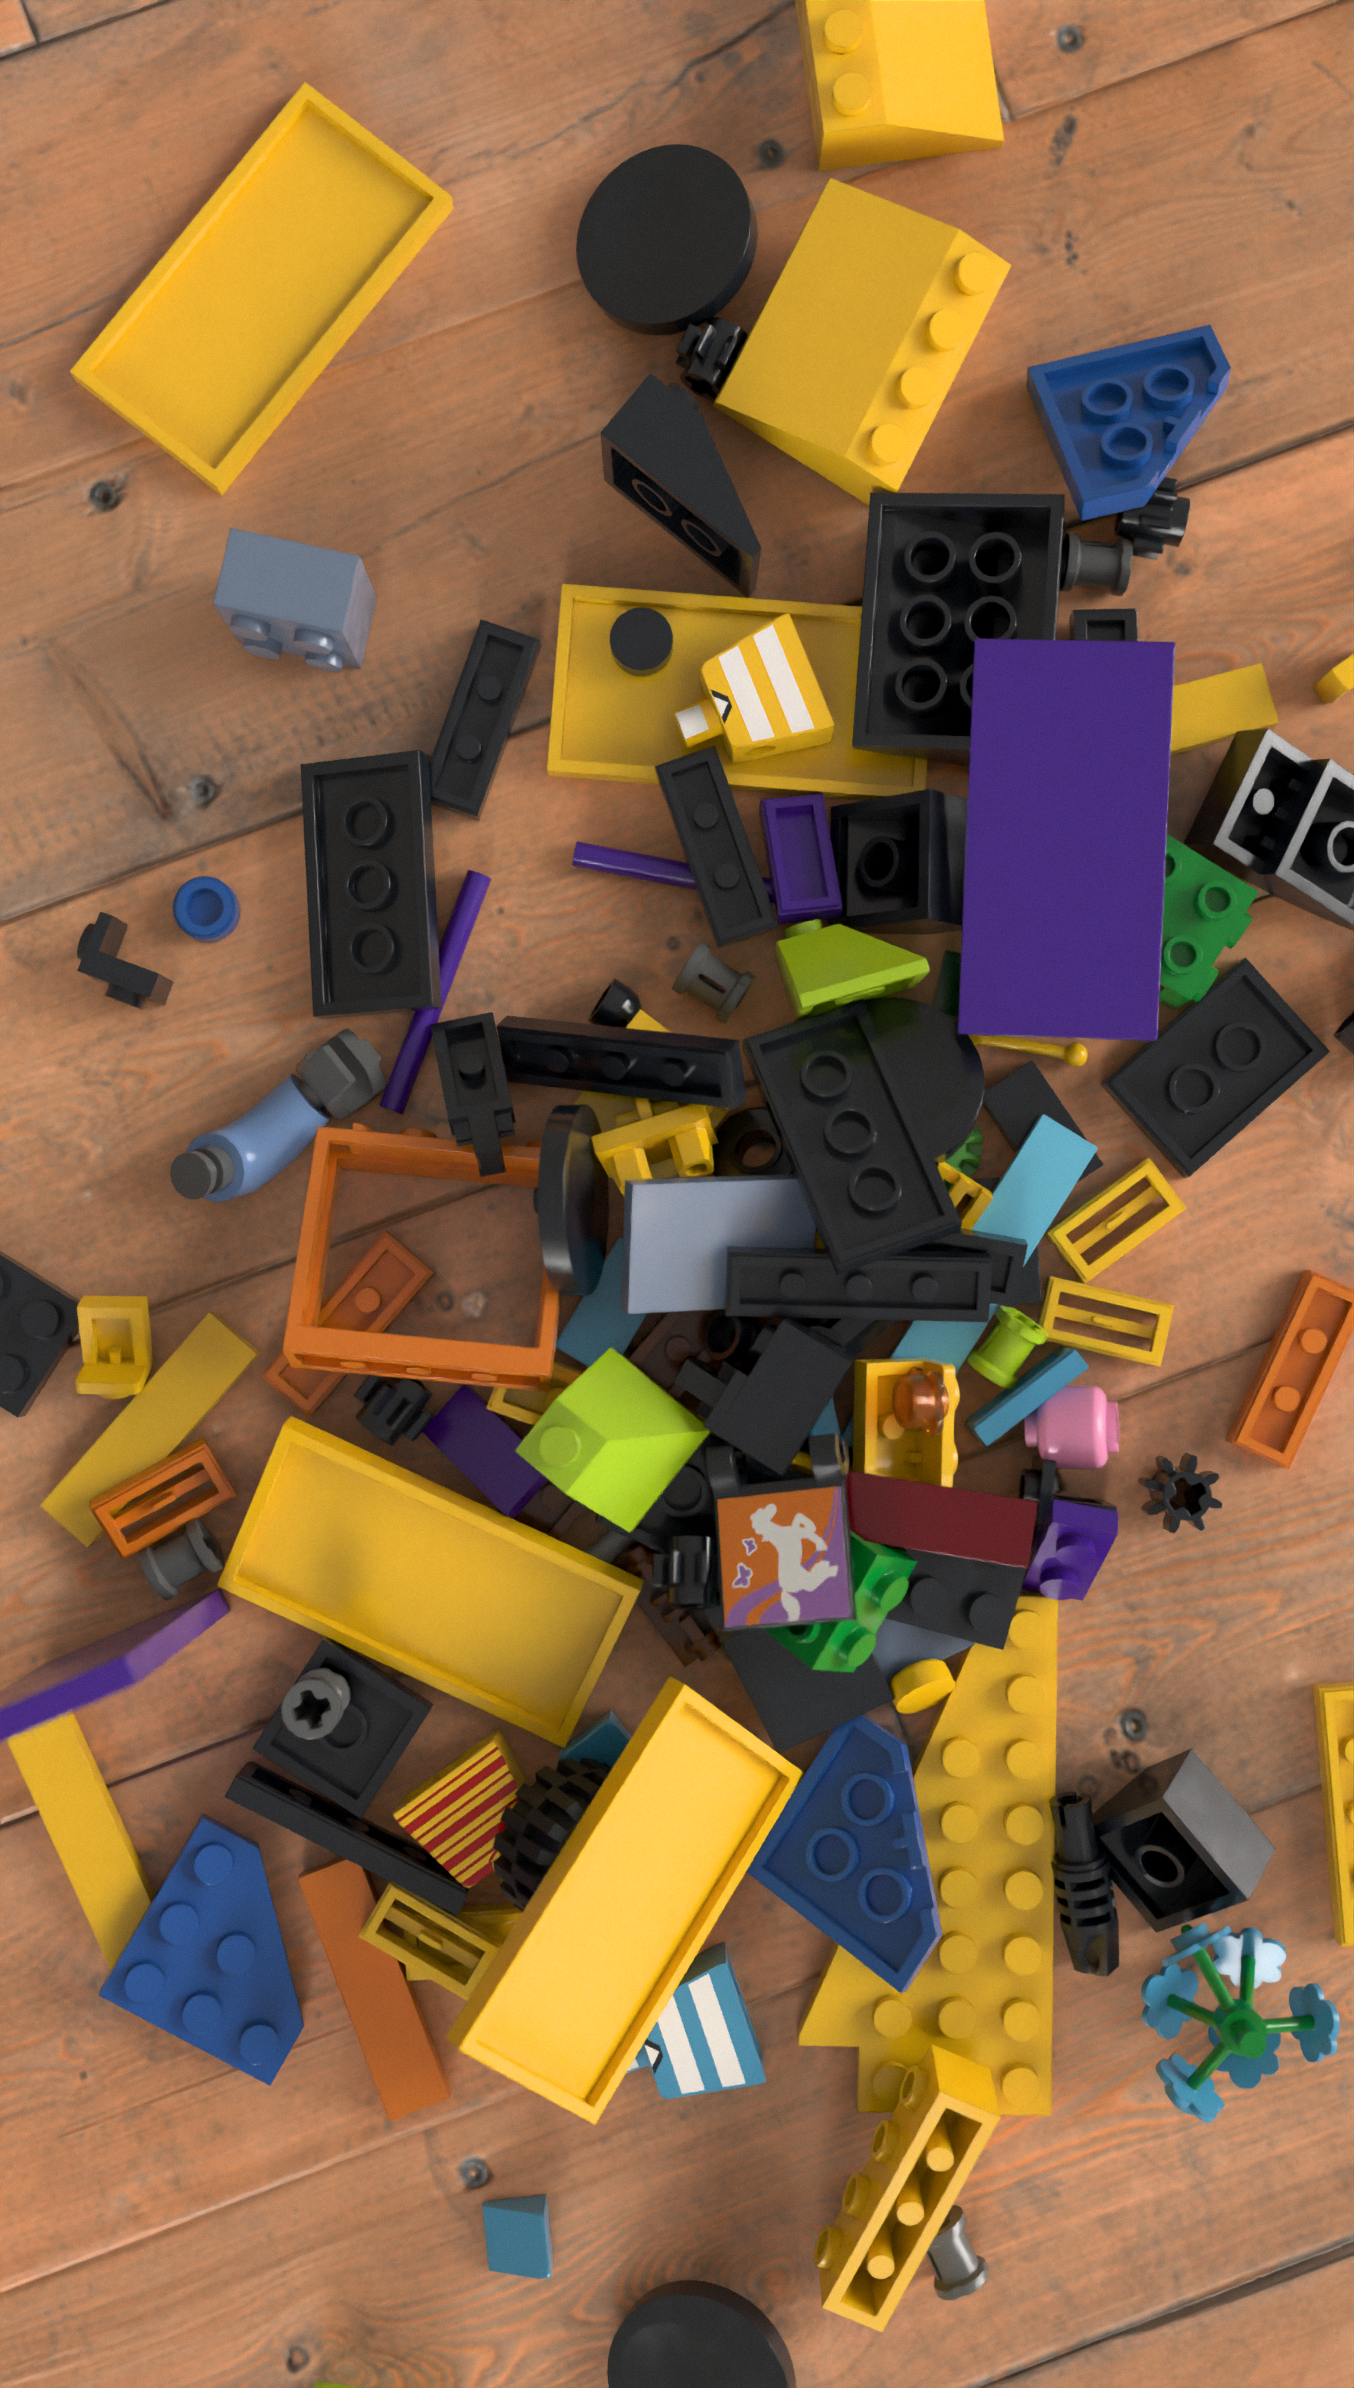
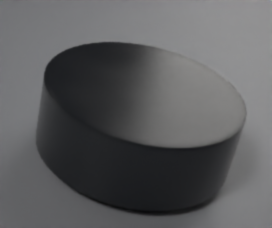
M643 607L633 608L621 614L614 622L610 632V647L615 662L622 670L635 676H649L663 669L669 662L673 652V633L666 618L653 609Z

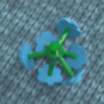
M1205 1922L1195 1927L1189 1924L1183 1925L1181 1934L1170 1940L1176 1952L1161 1961L1163 1966L1160 1970V1975L1156 1973L1149 1975L1142 1985L1141 1997L1145 2003L1142 2020L1145 2025L1155 2028L1157 2034L1165 2039L1174 2038L1179 2033L1182 2022L1190 2021L1192 2018L1209 2025L1208 2037L1215 2048L1199 2066L1189 2065L1177 2054H1172L1168 2059H1161L1156 2064V2072L1165 2083V2092L1170 2101L1181 2111L1195 2115L1206 2123H1211L1217 2116V2113L1224 2108L1221 2097L1214 2092V2082L1210 2077L1215 2070L1219 2072L1229 2071L1230 2079L1236 2086L1245 2090L1254 2088L1260 2082L1262 2074L1271 2076L1279 2069V2059L1274 2052L1281 2043L1280 2033L1291 2032L1294 2038L1299 2039L1301 2051L1309 2062H1320L1324 2056L1336 2053V2038L1339 2033L1340 2021L1339 2014L1335 2005L1330 2000H1324V1993L1320 1985L1310 1983L1306 1987L1297 1986L1291 1989L1289 1994V2005L1293 2014L1291 2017L1262 2019L1253 2007L1254 1989L1259 1987L1262 1981L1267 1983L1279 1981L1281 1978L1280 1966L1286 1959V1949L1283 1944L1275 1939H1263L1261 1932L1255 1928L1247 1927L1242 1929L1240 1933H1234L1228 1925L1211 1933ZM1212 1943L1216 1953L1213 1962L1204 1948ZM1191 1954L1193 1955L1220 2004L1215 2012L1195 2004L1192 1999L1198 1990V1978L1194 1972L1188 1969H1181L1175 1962ZM1219 1973L1230 1975L1232 1983L1240 1988L1239 1999H1232Z

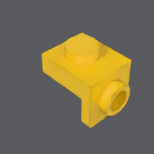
M83 1295L77 1306L83 1365L75 1379L76 1393L97 1394L105 1399H120L129 1395L139 1394L154 1365L147 1296Z

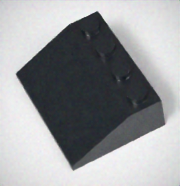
M870 493L852 740L853 749L969 766L975 639L1057 640L1065 525V494Z

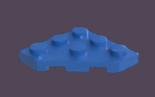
M1211 325L1027 368V390L1081 521L1144 507L1228 388L1231 367Z
M862 1714L834 1728L791 1795L746 1872L898 1992L902 1993L908 1990L943 1934L907 1745L867 1715Z
M202 1813L101 1986L99 1996L271 2086L304 2027L303 2016L295 1991L259 1843Z

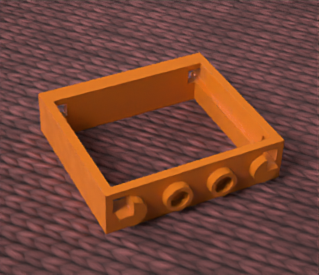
M353 1123L352 1129L317 1127L282 1348L291 1368L551 1392L562 1295H559L553 1289L545 1265L543 1268L534 1348L317 1327L341 1169L536 1188L538 1187L542 1141H531L526 1146L501 1144L506 1172L480 1177L473 1144L457 1147V1142L454 1139L437 1138L434 1133L417 1128L403 1129L399 1134L374 1132L372 1128L359 1123Z

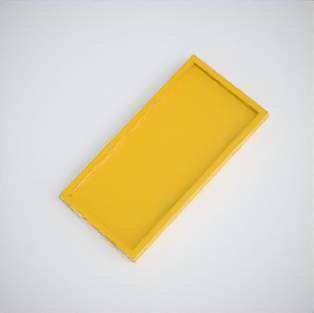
M304 82L70 370V373L81 386L216 492L223 495L454 209L452 196L313 87Z
M562 584L547 763L548 776L660 785L655 773V766L715 745L731 790L786 795L823 793L825 798L865 801L925 790L928 760L858 750L852 747L862 607ZM633 608H650L659 612L666 618L673 633V652L669 662L659 672L649 676H635L625 672L617 665L611 652V628L621 614ZM789 613L835 724L831 742L740 763L731 762L720 735L687 748L677 727L673 712L706 699L699 682V667L704 662L774 619Z
M290 1416L282 1426L217 1586L565 1748L635 1604L644 1580Z
M669 1676L445 2038L458 2050L595 2125L802 1779L804 1772L687 1685Z

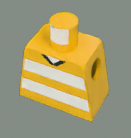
M789 613L779 616L704 662L699 667V682L706 699L673 712L677 727L687 748L720 735L732 763H740L831 742L835 727Z

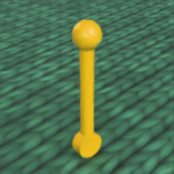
M968 1035L975 1047L978 1044L1060 1058L1064 1059L1065 1063L1071 1067L1082 1066L1088 1058L1086 1048L1079 1043H1071L1063 1047L1008 1036Z

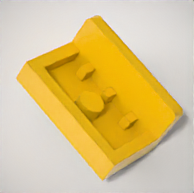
M924 1357L855 1360L853 1471L953 1487V1475L958 1465V1454L954 1444V1411L958 1406L960 1395L959 1386L955 1378V1367L952 1364Z

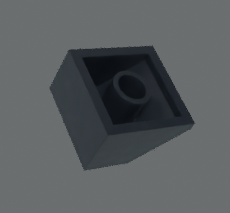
M925 789L831 806L830 837L843 909L839 918L829 919V926L841 924L866 934L927 935L962 930L967 799L933 789Z
M1192 1748L1147 1767L1092 1814L1097 1844L1108 1855L1109 1872L1111 1873L1112 1881L1156 1933L1248 1901L1276 1849Z

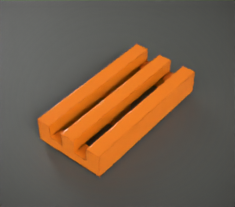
M205 1437L91 1499L89 1501V1508L121 1560H124L236 1497L237 1494L234 1485L225 1475L222 1465L215 1458L210 1445ZM201 1461V1467L113 1516L110 1514L114 1509ZM211 1479L215 1485L213 1488L131 1534L124 1536L121 1532V1529L166 1506L176 1498Z

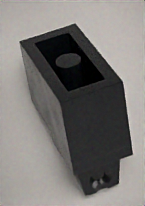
M793 1317L783 1319L778 1328L769 1322L765 1325L748 1353L749 1357L757 1361L754 1368L746 1364L739 1368L725 1361L720 1371H717L694 1356H690L686 1359L673 1381L702 1400L695 1412L706 1419L703 1427L781 1476L791 1466L856 1359V1356Z

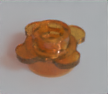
M912 1367L908 1371L907 1376H901L895 1382L892 1393V1407L895 1419L902 1428L910 1429L913 1432L921 1431L923 1428L926 1429L929 1436H939L942 1433L944 1419L949 1410V1394L939 1371H929L928 1374H924L921 1367Z

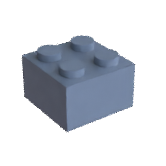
M230 528L213 605L239 643H243L242 648L251 654L269 659H279L281 652L305 657L304 662L309 666L328 672H341L343 665L361 669L377 595L360 556Z

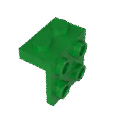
M1168 834L1166 839L1159 1002L1174 1010L1191 1001V999L1199 1002L1206 994L1219 972L1218 969L1213 967L1214 962L1224 946L1229 949L1233 948L1246 931L1252 920V916L1247 914L1246 911L1259 891Z
M850 1530L857 1621L768 1628L763 1630L812 1670L854 1673L855 1669L871 1655L876 1644L875 1635L886 1615L905 1596L909 1585L908 1577L918 1562L899 1547L866 1542Z

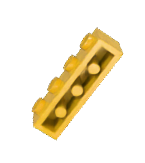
M931 2044L919 2067L912 2065L908 2069L901 2084L897 2108L890 2120L883 2119L878 2124L871 2142L870 2157L861 2173L854 2172L850 2176L842 2197V2209L833 2226L826 2224L817 2238L813 2262L816 2266H819L822 2308L883 2332L1001 2118L990 2068Z

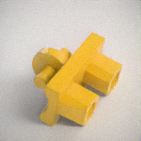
M634 1097L636 1109L615 1115L618 1128L591 1137L595 1154L609 1178L613 1177L624 1198L625 1180L654 1179L650 1165L670 1158L674 1159L680 1178L702 1177L714 1171L712 1145L718 1143V1139L705 1105L690 1104L680 1108L678 1102L660 1100L653 1103L652 1099Z

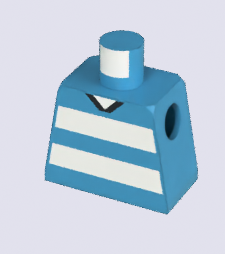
M725 1942L714 1945L695 1956L626 2072L627 2074L650 2066L661 2098L673 2099L753 2086L766 2082L764 2058Z

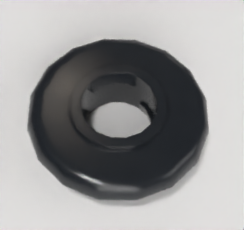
M766 1106L746 1108L730 1116L717 1129L718 1143L712 1145L714 1171L712 1173L714 1177L794 1174ZM765 1142L775 1145V1152L767 1163L756 1167L743 1164V1157L750 1147Z

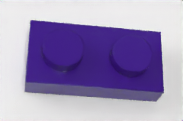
M1053 1499L1036 1535L1029 1559V1566L1026 1570L1021 1589L1040 1592L1044 1596L1055 1600L1076 1599L1083 1601L1118 1535V1512Z

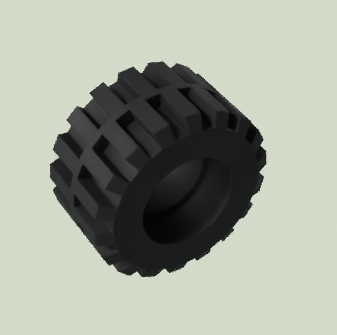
M582 1757L580 1762L572 1758L559 1760L556 1771L545 1766L535 1773V1783L531 1786L523 1783L516 1791L515 1795L519 1799L513 1809L506 1806L500 1819L506 1824L504 1831L495 1834L493 1848L501 1853V1856L493 1861L495 1875L503 1880L499 1887L504 1895L514 1902L513 1905L522 1912L612 1770L605 1763L601 1764L595 1759Z

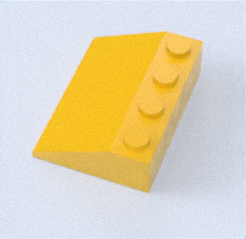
M795 0L818 171L1002 148L1004 137L984 0Z
M829 178L712 406L869 506L870 493H895L899 490L1011 264L956 227Z

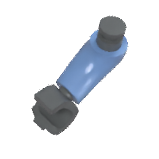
M343 1029L317 1050L306 1055L297 1064L296 1071L304 1082L296 1075L290 1074L264 1099L241 1117L221 1129L204 1133L192 1140L186 1152L177 1156L171 1164L170 1176L176 1191L188 1199L203 1197L213 1202L227 1201L252 1194L281 1173L300 1155L316 1136L317 1127H324L330 1121L327 1110L333 1117L342 1121L364 1108L381 1094L386 1088L387 1083L378 1065L381 1060L380 1055L367 1039L359 1040L350 1029Z

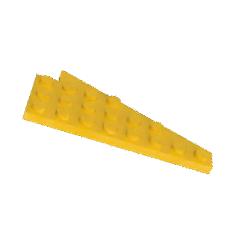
M1020 1592L1003 1650L975 1642V1645L964 1650L953 1675L956 1684L955 1689L941 1702L912 1767L943 1934L908 1990L902 1993L898 1992L835 1942L798 2024L797 2039L799 2046L857 2047L856 2106L858 2112L894 2113L899 2104L900 2088L906 2072L912 2065L919 2067L929 2046L933 2044L990 2068L1000 2115L1051 2116L1054 1876L1051 1862H1054L1053 1856L1055 1855V1824L1052 1819L1049 1800L1056 1793L1058 1600L1048 1598L1042 1593Z

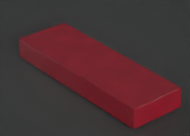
M853 1470L848 1471L847 1499L850 1530L864 1541L1028 1569L1038 1504L1037 1500Z

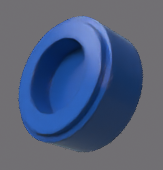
M201 876L187 881L180 887L174 898L173 914L178 926L192 938L201 942H216L229 936L236 928L240 919V903L233 890L224 882L213 877Z

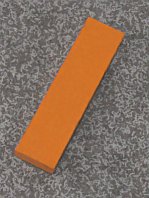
M339 1857L301 1872L297 1878L389 2122L450 2098L452 2091L412 1983L411 1981H406V1967L404 1963L358 1937L379 1900L369 1870L343 1857ZM384 1918L380 1926L392 1932L388 1920Z

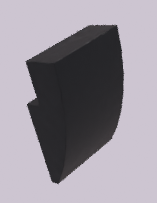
M1268 728L1237 731L1184 841V845L1256 887L1323 919L1354 931V775L1331 759L1313 760Z

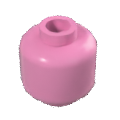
M1065 1386L1025 1417L1026 1446L1038 1447L1039 1455L1042 1459L1055 1460L1056 1469H1099L1106 1464L1109 1453L1119 1452L1117 1401H1107L1103 1390L1097 1386Z

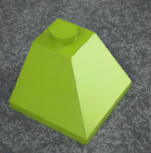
M821 919L802 922L785 929L786 939L777 941L774 949L795 1022L861 999L864 1001L886 997L914 989L930 971L925 957L841 924L823 928Z
M610 1347L554 1400L516 1448L515 1452L565 1494L630 1533L711 1431L703 1427L705 1422L616 1349Z

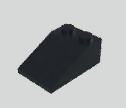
M650 373L600 432L604 481L744 596L749 598L756 590L761 553L758 539L702 414L698 412L699 406L697 402L680 385L670 382L666 386Z

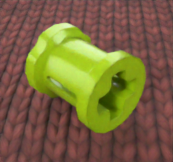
M1000 1305L995 1312L998 1321L980 1348H972L966 1360L976 1371L990 1381L1004 1388L1014 1389L1019 1381L1016 1375L1017 1371L1036 1344H1044L1049 1334L1043 1327L1024 1313L1013 1307Z

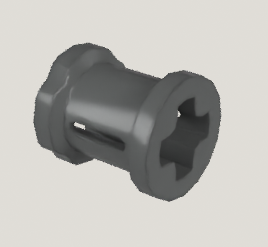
M1066 533L1063 540L1060 591L1070 592L1073 586L1107 588L1110 589L1113 596H1123L1127 590L1132 569L1133 544L1131 538L1120 537L1116 543L1083 541L1079 540L1077 533Z
M701 942L680 972L672 990L679 995L685 991L717 1011V1019L725 1024L742 1001L756 976L749 971L744 974L735 971L710 954V946ZM702 974L724 987L726 991L724 992L704 979Z
M198 1518L186 1524V1532L156 1549L148 1546L139 1551L140 1565L147 1580L155 1592L166 1601L178 1595L179 1586L207 1570L216 1573L225 1567L224 1556L218 1542L204 1522Z
M325 1667L314 1668L304 1673L299 1681L285 1694L281 1706L282 1719L287 1728L296 1736L308 1740L319 1739L329 1734L342 1718L344 1710L351 1700L350 1688L345 1678ZM311 1691L316 1699L327 1698L330 1703L322 1715H320L317 1707L306 1708L303 1703Z
M952 2205L926 2252L935 2273L934 2289L937 2296L943 2300H955L972 2294L988 2279V2265L983 2257L975 2254L964 2230L967 2223L962 2208L957 2205Z

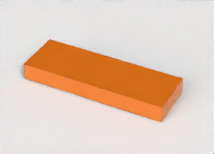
M385 1231L320 1306L317 1327L384 1333L436 1272L391 1233ZM282 1350L261 1374V1377L309 1418L313 1416L349 1373L291 1368Z
M1304 1270L1225 1440L1226 1442L1289 1470L1353 1332L1354 1290L1312 1270Z

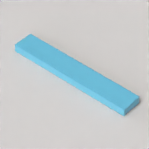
M1040 1114L994 1187L992 1201L971 1230L1025 1239L1028 1244L1024 1261L1025 1265L1098 1147L1045 1114ZM990 1304L989 1321L999 1305ZM911 1320L887 1359L924 1357L952 1364L955 1367L956 1375L989 1322ZM854 1413L840 1434L841 1439H845L847 1445L853 1448Z

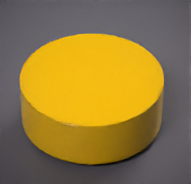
M926 1659L913 1663L895 1674L889 1682V1687L895 1698L892 1701L896 1710L903 1714L923 1711L940 1703L948 1697L956 1686L946 1663L939 1659Z

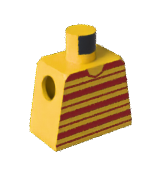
M498 1727L400 1800L393 1816L462 1886L471 1888L494 1871L493 1861L501 1856V1853L493 1848L495 1834L503 1832L506 1825L500 1820L506 1806L513 1809L519 1799L515 1795L516 1791L523 1783L527 1785L528 1783L504 1734Z

